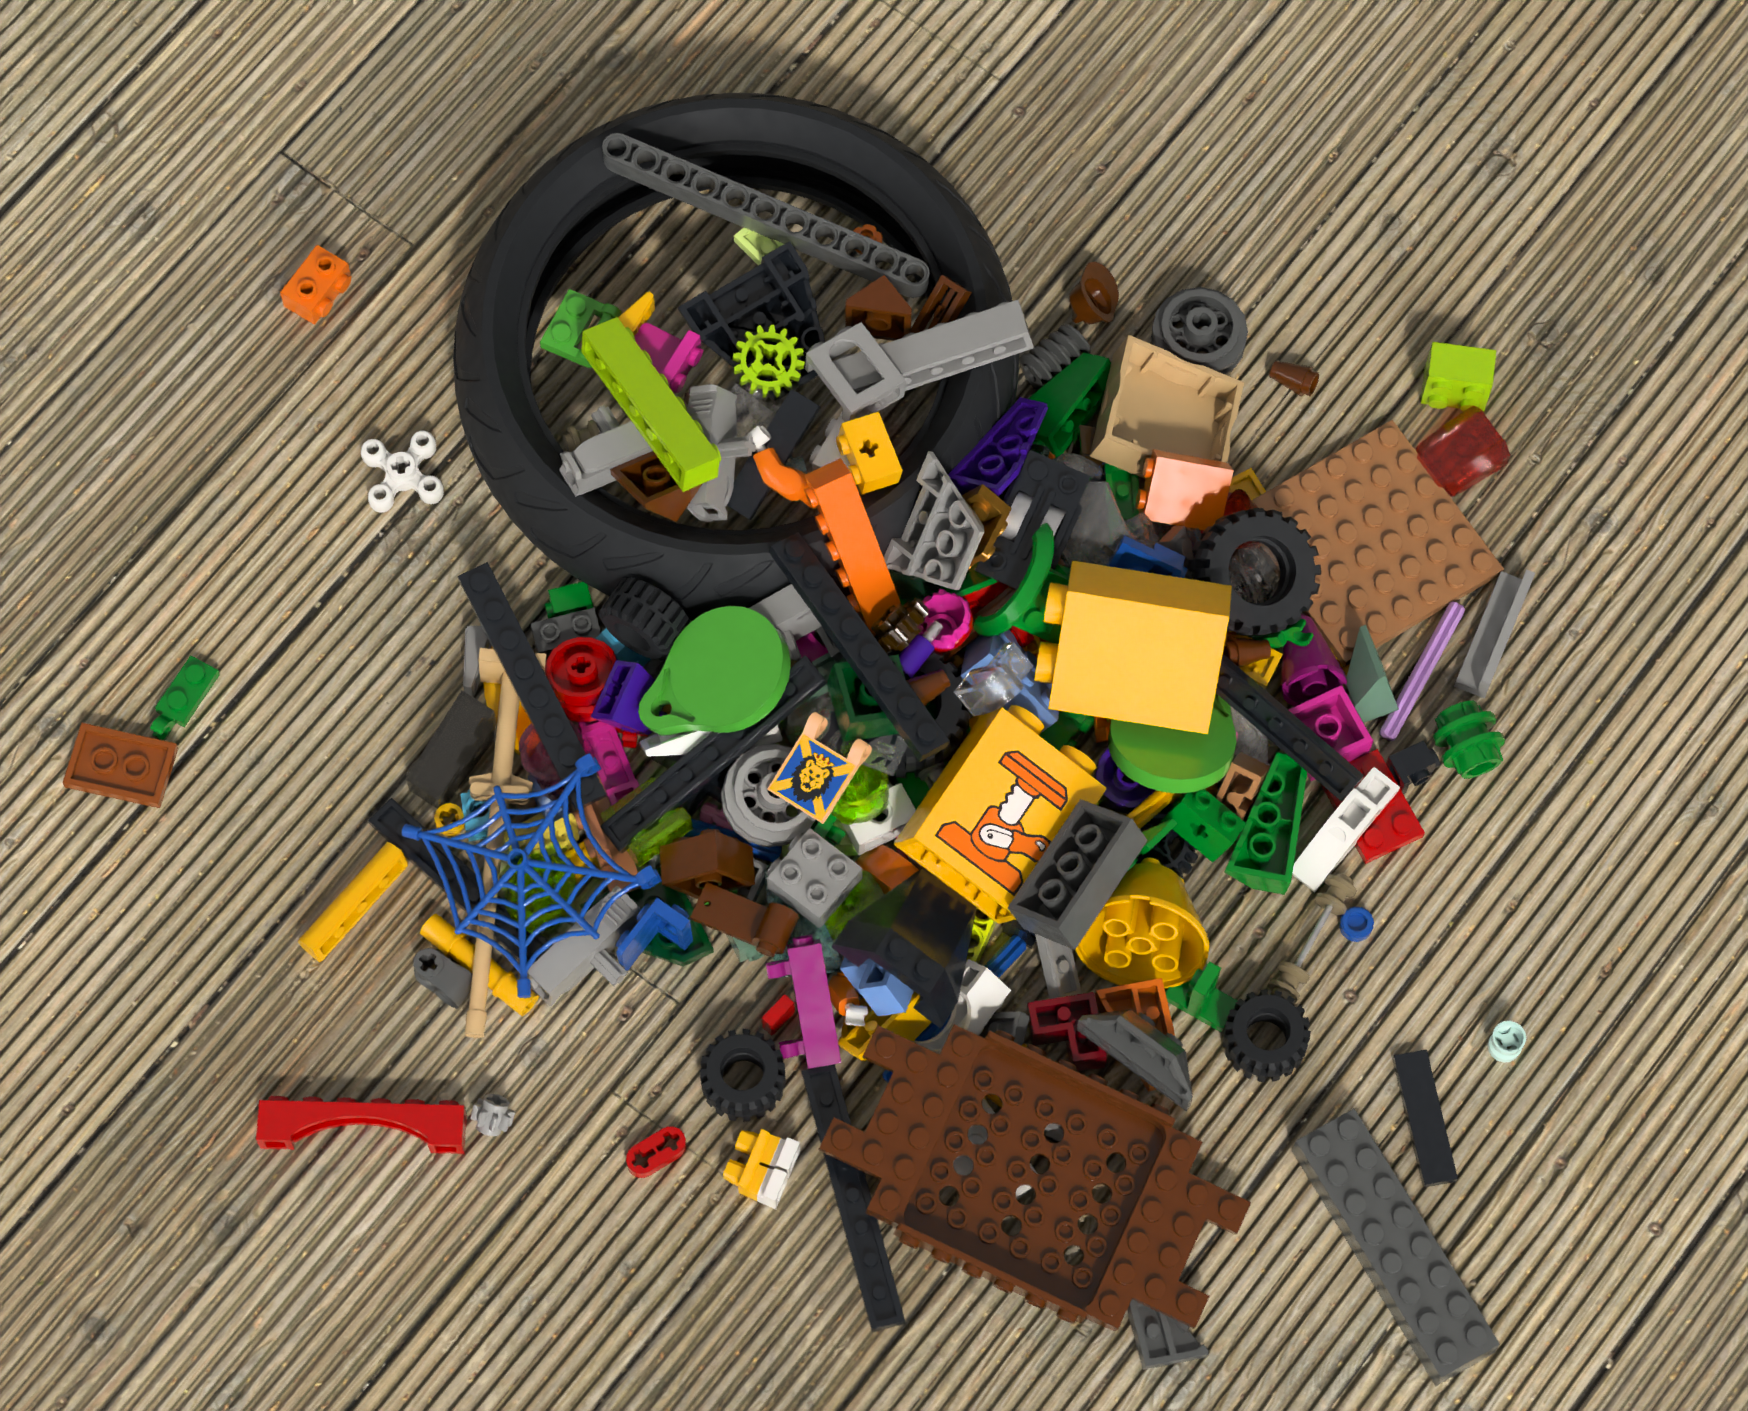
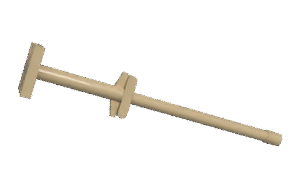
M480 648L478 659L480 682L501 684L492 773L469 777L470 796L475 801H487L494 795V786H499L502 793H530L533 782L512 775L520 700L494 649ZM534 653L545 673L546 654ZM504 798L507 807V803L521 805L527 804L530 798ZM497 800L490 805L489 819L500 810ZM502 815L488 827L487 837L504 824ZM504 831L487 843L486 848L495 850L503 846ZM491 857L499 880L501 860ZM484 859L482 878L485 895L493 887L491 869L486 859ZM488 903L483 909L496 913L497 904ZM479 914L478 920L495 925V918ZM477 925V932L493 939V930ZM476 938L469 1010L466 1013L465 1036L471 1038L484 1037L487 1018L485 1011L492 945L479 938Z

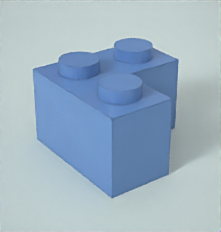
M844 957L840 966L841 971L852 986L855 987L858 994L864 997L877 1016L906 1012L914 992L911 988L870 958L857 967Z

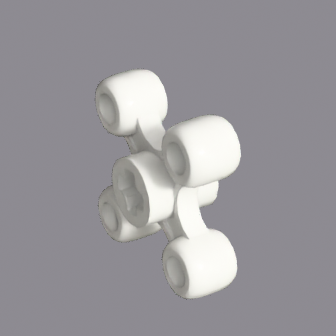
M424 430L416 432L410 440L409 449L406 452L394 454L389 453L385 445L378 439H369L363 443L361 447L363 462L369 467L382 468L386 473L384 481L371 487L368 492V502L374 511L379 513L389 511L394 504V497L398 491L414 489L419 494L420 499L427 504H435L442 499L444 488L441 480L435 476L423 475L419 471L420 463L424 459L432 457L436 451V441L430 432ZM405 469V473L399 474V470Z

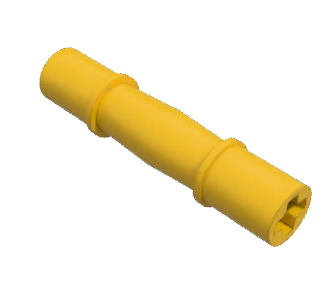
M435 913L421 928L420 934L442 951L445 957H451L459 965L473 973L475 945L466 939V934L461 933L457 935L455 927L439 914ZM491 958L488 988L492 990V995L500 998L519 1015H526L536 1004L539 995L531 990V997L518 998V978L514 976L515 974L512 971L507 972Z

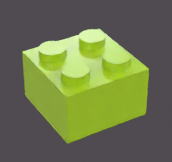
M1432 342L1424 368L1421 404H1428L1435 409L1446 407L1458 408L1466 413L1484 412L1493 386L1496 350Z

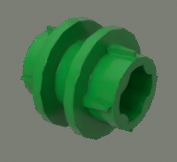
M1468 700L1452 705L1440 712L1437 718H1435L1438 731L1433 735L1434 744L1437 747H1449V750L1442 755L1443 765L1447 768H1455L1462 778L1470 779L1483 775L1498 767L1501 761H1503L1500 748L1505 744L1504 735L1501 732H1489V729L1496 723V717L1491 711H1482L1476 701Z

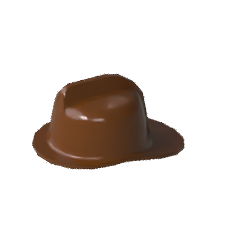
M1095 261L1088 263L1084 268L1081 280L1069 294V302L1073 309L1072 321L1074 323L1083 321L1091 325L1101 321L1111 322L1114 318L1119 299L1118 287L1113 275L1101 263Z

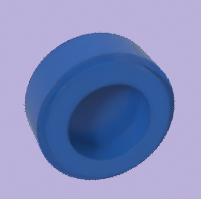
M1358 906L1348 908L1345 914L1341 916L1339 922L1342 935L1353 942L1367 939L1374 926L1371 913L1365 908Z

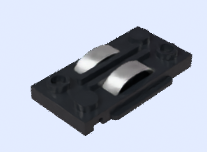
M1030 450L1018 477L1011 482L1003 499L1012 508L1006 519L1008 522L1007 528L997 537L994 543L996 549L992 556L985 562L980 561L975 571L1017 590L1031 562L1033 552L1032 536L1044 523H1048L1053 531L1054 555L1051 569L1055 570L1082 512L1080 502L1089 485L1091 476Z

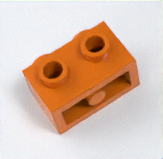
M316 245L281 290L280 294L284 307L315 325L321 317L328 315L333 306V301L338 294L344 293L351 283L349 265L346 261Z

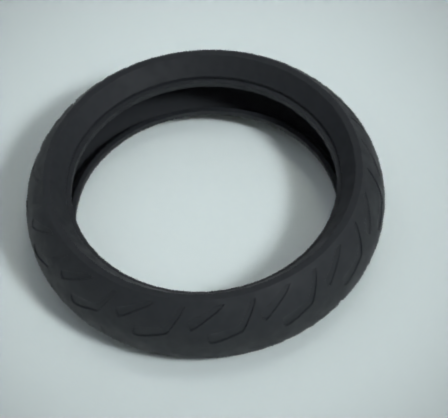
M761 93L703 94L650 105L622 115L593 129L550 158L512 196L491 225L466 279L459 303L454 333V381L462 426L469 448L482 477L509 518L532 544L568 573L609 596L623 578L630 577L645 581L665 592L680 605L691 621L705 612L720 607L740 606L750 608L791 585L769 554V550L772 545L798 532L844 596L850 595L848 587L843 588L835 570L839 569L840 566L837 560L832 561L825 543L830 540L827 533L824 535L821 533L815 520L817 515L770 528L749 530L700 528L661 519L636 509L611 495L602 487L575 497L560 472L562 465L560 453H563L564 450L554 439L545 423L531 387L532 352L544 309L559 281L572 263L590 244L607 230L632 214L656 203L673 198L607 169L603 160V141L610 134L621 133L747 187L786 192L808 198L836 209L856 220L861 225L869 224L875 226L876 231L882 234L883 242L887 246L918 258L927 264L929 268V284L925 292L927 299L941 275L951 278L952 281L972 292L956 320L964 318L969 313L982 312L994 308L1002 302H1012L1008 281L987 232L957 190L939 171L913 149L889 133L864 120L811 101ZM615 149L610 152L612 156L616 157L621 156L625 153L623 150ZM648 161L639 165L643 169H650L654 166L652 162ZM673 174L669 177L671 181L675 182L681 181L684 178L680 174ZM706 186V187L700 188L698 191L713 190V189H712L711 187H707V186ZM913 274L917 282L922 280L919 275ZM948 287L939 305L943 303L944 299L946 298L948 292L951 289L950 287ZM1019 353L941 379L933 406L922 428L908 449L898 459L903 470L899 483L865 494L859 492L883 557L891 539L901 538L923 487L916 479L927 453L933 452L946 473L949 474L1015 404L1019 377ZM888 569L892 579L902 573Z

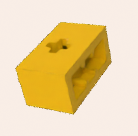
M879 411L841 423L839 434L836 437V444L842 456L846 455L850 464L848 469L853 476L855 484H858L861 494L899 483L903 470Z

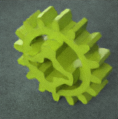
M761 325L757 326L756 335L753 336L749 331L745 332L746 343L742 341L737 342L736 348L741 353H733L732 361L740 364L736 365L733 371L734 374H743L739 381L741 386L747 383L751 384V394L756 392L757 389H761L762 397L766 398L768 391L773 390L775 396L779 397L781 387L788 391L792 389L791 379L799 382L801 375L796 370L804 369L805 362L797 360V358L803 356L804 351L803 348H794L798 341L797 337L789 340L786 338L787 329L784 328L778 334L775 333L774 325L770 326L769 332H764ZM764 341H772V342H776V343H778V344H776V345L765 344ZM751 350L755 361L748 368L746 357ZM787 355L790 356L791 361L788 372L785 371V367L782 365V361L786 359ZM765 356L767 359L774 357V366L769 363L763 365V357ZM760 378H771L773 381H763Z

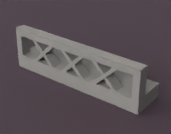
M1526 569L1523 579L1501 571L1454 687L1485 699L1535 572Z

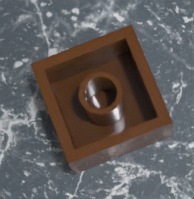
M705 829L700 832V835L691 838L678 837L673 839L672 843L659 847L662 885L696 899H699L706 882L727 891L755 885L752 846L739 841L736 837L722 834L718 829Z

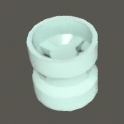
M1513 1021L1499 1023L1494 1028L1488 1041V1050L1491 1056L1503 1063L1515 1060L1525 1045L1526 1034L1524 1029L1517 1022Z

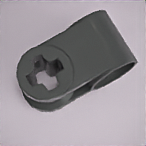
M433 948L422 949L415 955L413 966L416 980L436 994L447 1005L458 1009L471 992L472 973L461 965L455 964ZM432 963L435 964V970L429 968L426 972L423 971V965L429 967Z

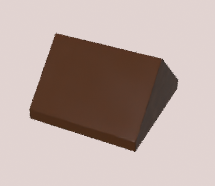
M883 275L846 299L845 327H853L862 322L873 338L894 341L911 333L912 308L887 277Z
M654 451L610 469L611 475L645 509L675 522L678 521L702 486L701 484L683 492Z

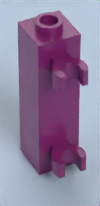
M813 935L795 937L792 944H787L789 959L765 963L768 979L785 975L792 976L802 1039L779 1042L780 1051L783 1059L805 1054L808 1069L841 1063L820 939L813 940Z

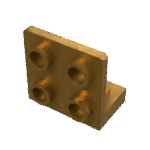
M984 484L962 495L984 526V534L969 569L974 564L980 561L985 562L992 556L996 549L994 543L997 537L1007 528L1008 522L1006 519L1012 509Z

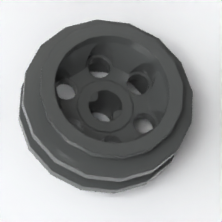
M1203 287L1183 289L1168 297L1157 310L1152 328L1151 343L1171 352L1182 360L1203 365L1228 375L1235 369L1243 357L1248 334L1245 315L1234 300L1220 291ZM1180 321L1183 323L1181 328L1174 327ZM1223 338L1227 343L1224 346H1219L1216 344V340ZM1177 342L1185 343L1186 348H1182ZM1199 351H1205V352H1207V353L1203 354V353H1198V352H1199Z

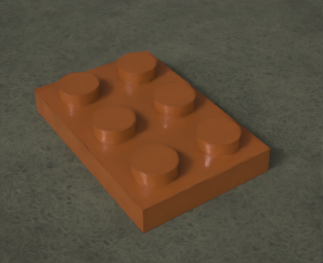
M81 723L63 779V785L69 789L160 808L178 752V745L173 742Z

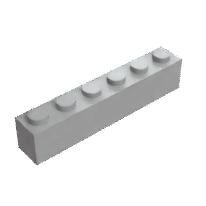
M1019 300L1002 302L994 308L982 312L969 313L964 318L949 323H939L931 329L919 333H909L900 339L879 344L906 380L905 391L1034 348ZM862 351L855 354H846L832 361L856 394L883 380Z

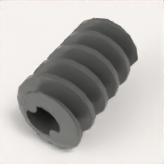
M1062 324L1058 328V332L1050 333L1048 339L1040 341L1039 346H1034L1033 349L1029 350V353L1021 355L1019 358L1020 367L1031 386L1039 390L1043 387L1041 379L1048 383L1052 379L1051 372L1056 376L1062 371L1060 365L1066 368L1071 363L1069 358L1073 360L1081 355L1079 351L1090 354L1091 347L1078 330L1068 324Z

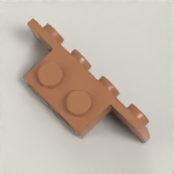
M606 794L605 798L584 807L585 818L592 835L603 851L616 864L636 876L638 870L630 850L627 849L624 853L619 852L600 827L614 815ZM579 811L572 812L576 818L578 830H583ZM588 838L583 840L589 857H596L601 870L619 873L598 854ZM613 880L607 886L611 892L616 885L623 889L632 882ZM637 886L629 890L627 893L640 889L641 886Z

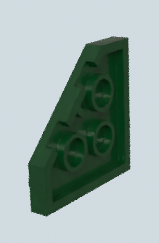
M660 867V868H658V869H656V870H657L658 874H659L660 877H661V867ZM662 882L648 889L640 888L626 893L640 909L646 904L652 905L656 898H659L670 907L673 904L681 907L689 915L688 919L691 924L693 941L686 950L658 932L642 953L683 967L714 953V949L702 925L690 919L694 909L686 894L662 885ZM610 891L597 896L587 912L608 895ZM586 902L580 904V910H582Z

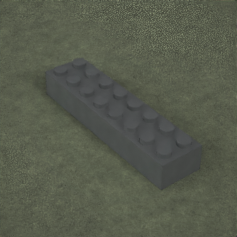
M1352 1109L1296 1140L1292 1153L1435 1386L1494 1354L1500 1345L1498 1339L1356 1110Z

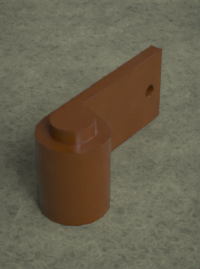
M706 882L690 919L756 946V950L765 956L774 957L775 954L784 953L799 920V915L794 910L779 903H769L766 907Z

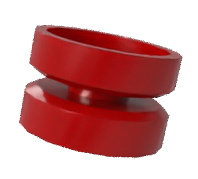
M576 637L566 640L554 648L546 660V677L567 718L572 721L592 722L597 720L591 717L617 660L614 651L603 641L592 637Z

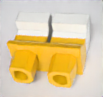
M761 1129L759 1134L741 1130L735 1150L746 1153L750 1157L746 1165L729 1159L723 1172V1179L738 1186L740 1194L776 1209L788 1182L787 1178L790 1177L800 1153V1142L790 1138L786 1140L771 1135L764 1129Z

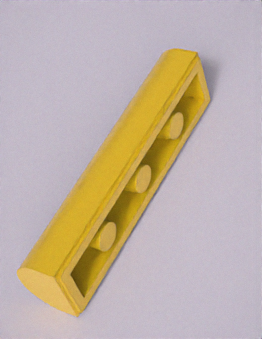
M386 842L298 939L300 946L318 962L323 961L408 867V862L403 852L392 843Z

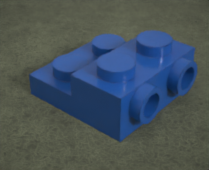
M1125 535L1106 565L1184 578L1187 572V568L1183 566L1185 556L1158 543H1155L1153 548H1150Z

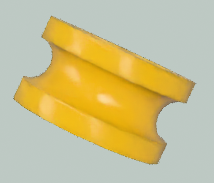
M445 803L439 806L434 815L436 827H444L445 823L442 817H450L452 813L455 814L456 821L464 818L462 809L453 803ZM465 823L440 833L445 836H455L464 829Z

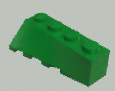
M1276 753L1246 821V825L1224 873L1251 889L1285 895L1292 880L1307 771L1287 754Z

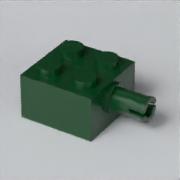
M899 655L889 656L905 678ZM834 663L827 686L843 742L899 734L849 663Z

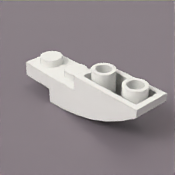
M1373 767L1360 784L1353 788L1294 863L1292 875L1315 893L1324 883L1326 877L1340 864L1355 846L1360 836L1396 795L1400 787Z

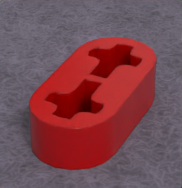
M668 1126L633 1146L626 1155V1164L629 1172L635 1177L646 1178L680 1158L686 1150L684 1133L679 1128ZM669 1136L672 1140L679 1139L676 1142V1150L672 1151L670 1147H666L660 1152L658 1151V1149L665 1145V1137ZM652 1153L655 1154L647 1160L648 1167L634 1166L636 1155L641 1154L644 1158Z

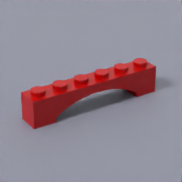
M270 1096L268 1100H259L256 1141L260 1149L294 1150L297 1141L319 1131L340 1126L372 1125L387 1127L410 1134L428 1144L430 1153L465 1154L467 1113L464 1105H459V1102L453 1100L439 1101L438 1105L425 1104V1101L418 1099L405 1100L404 1104L391 1103L390 1100L383 1098L371 1099L370 1103H360L356 1099L348 1097L337 1098L336 1102H323L322 1098L312 1096L304 1097L302 1101H289V1098L285 1096Z

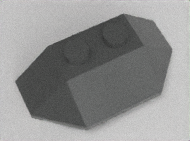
M1132 1010L1081 1016L1078 1020L1077 1031L1185 1111L1189 1109L1193 1095L1186 1050L1182 1048L1183 1044L1178 1038L1170 1033L1164 1035L1155 1028L1156 1025L1151 1018L1143 1013L1137 1015Z

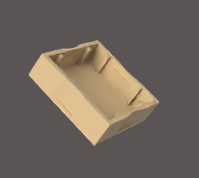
M1128 335L1113 354L1090 457L1146 479L1143 477L1144 462L1146 458H1151L1153 449L1227 463L1230 452V433L1237 419L1244 382L1206 366L1182 360L1167 350Z

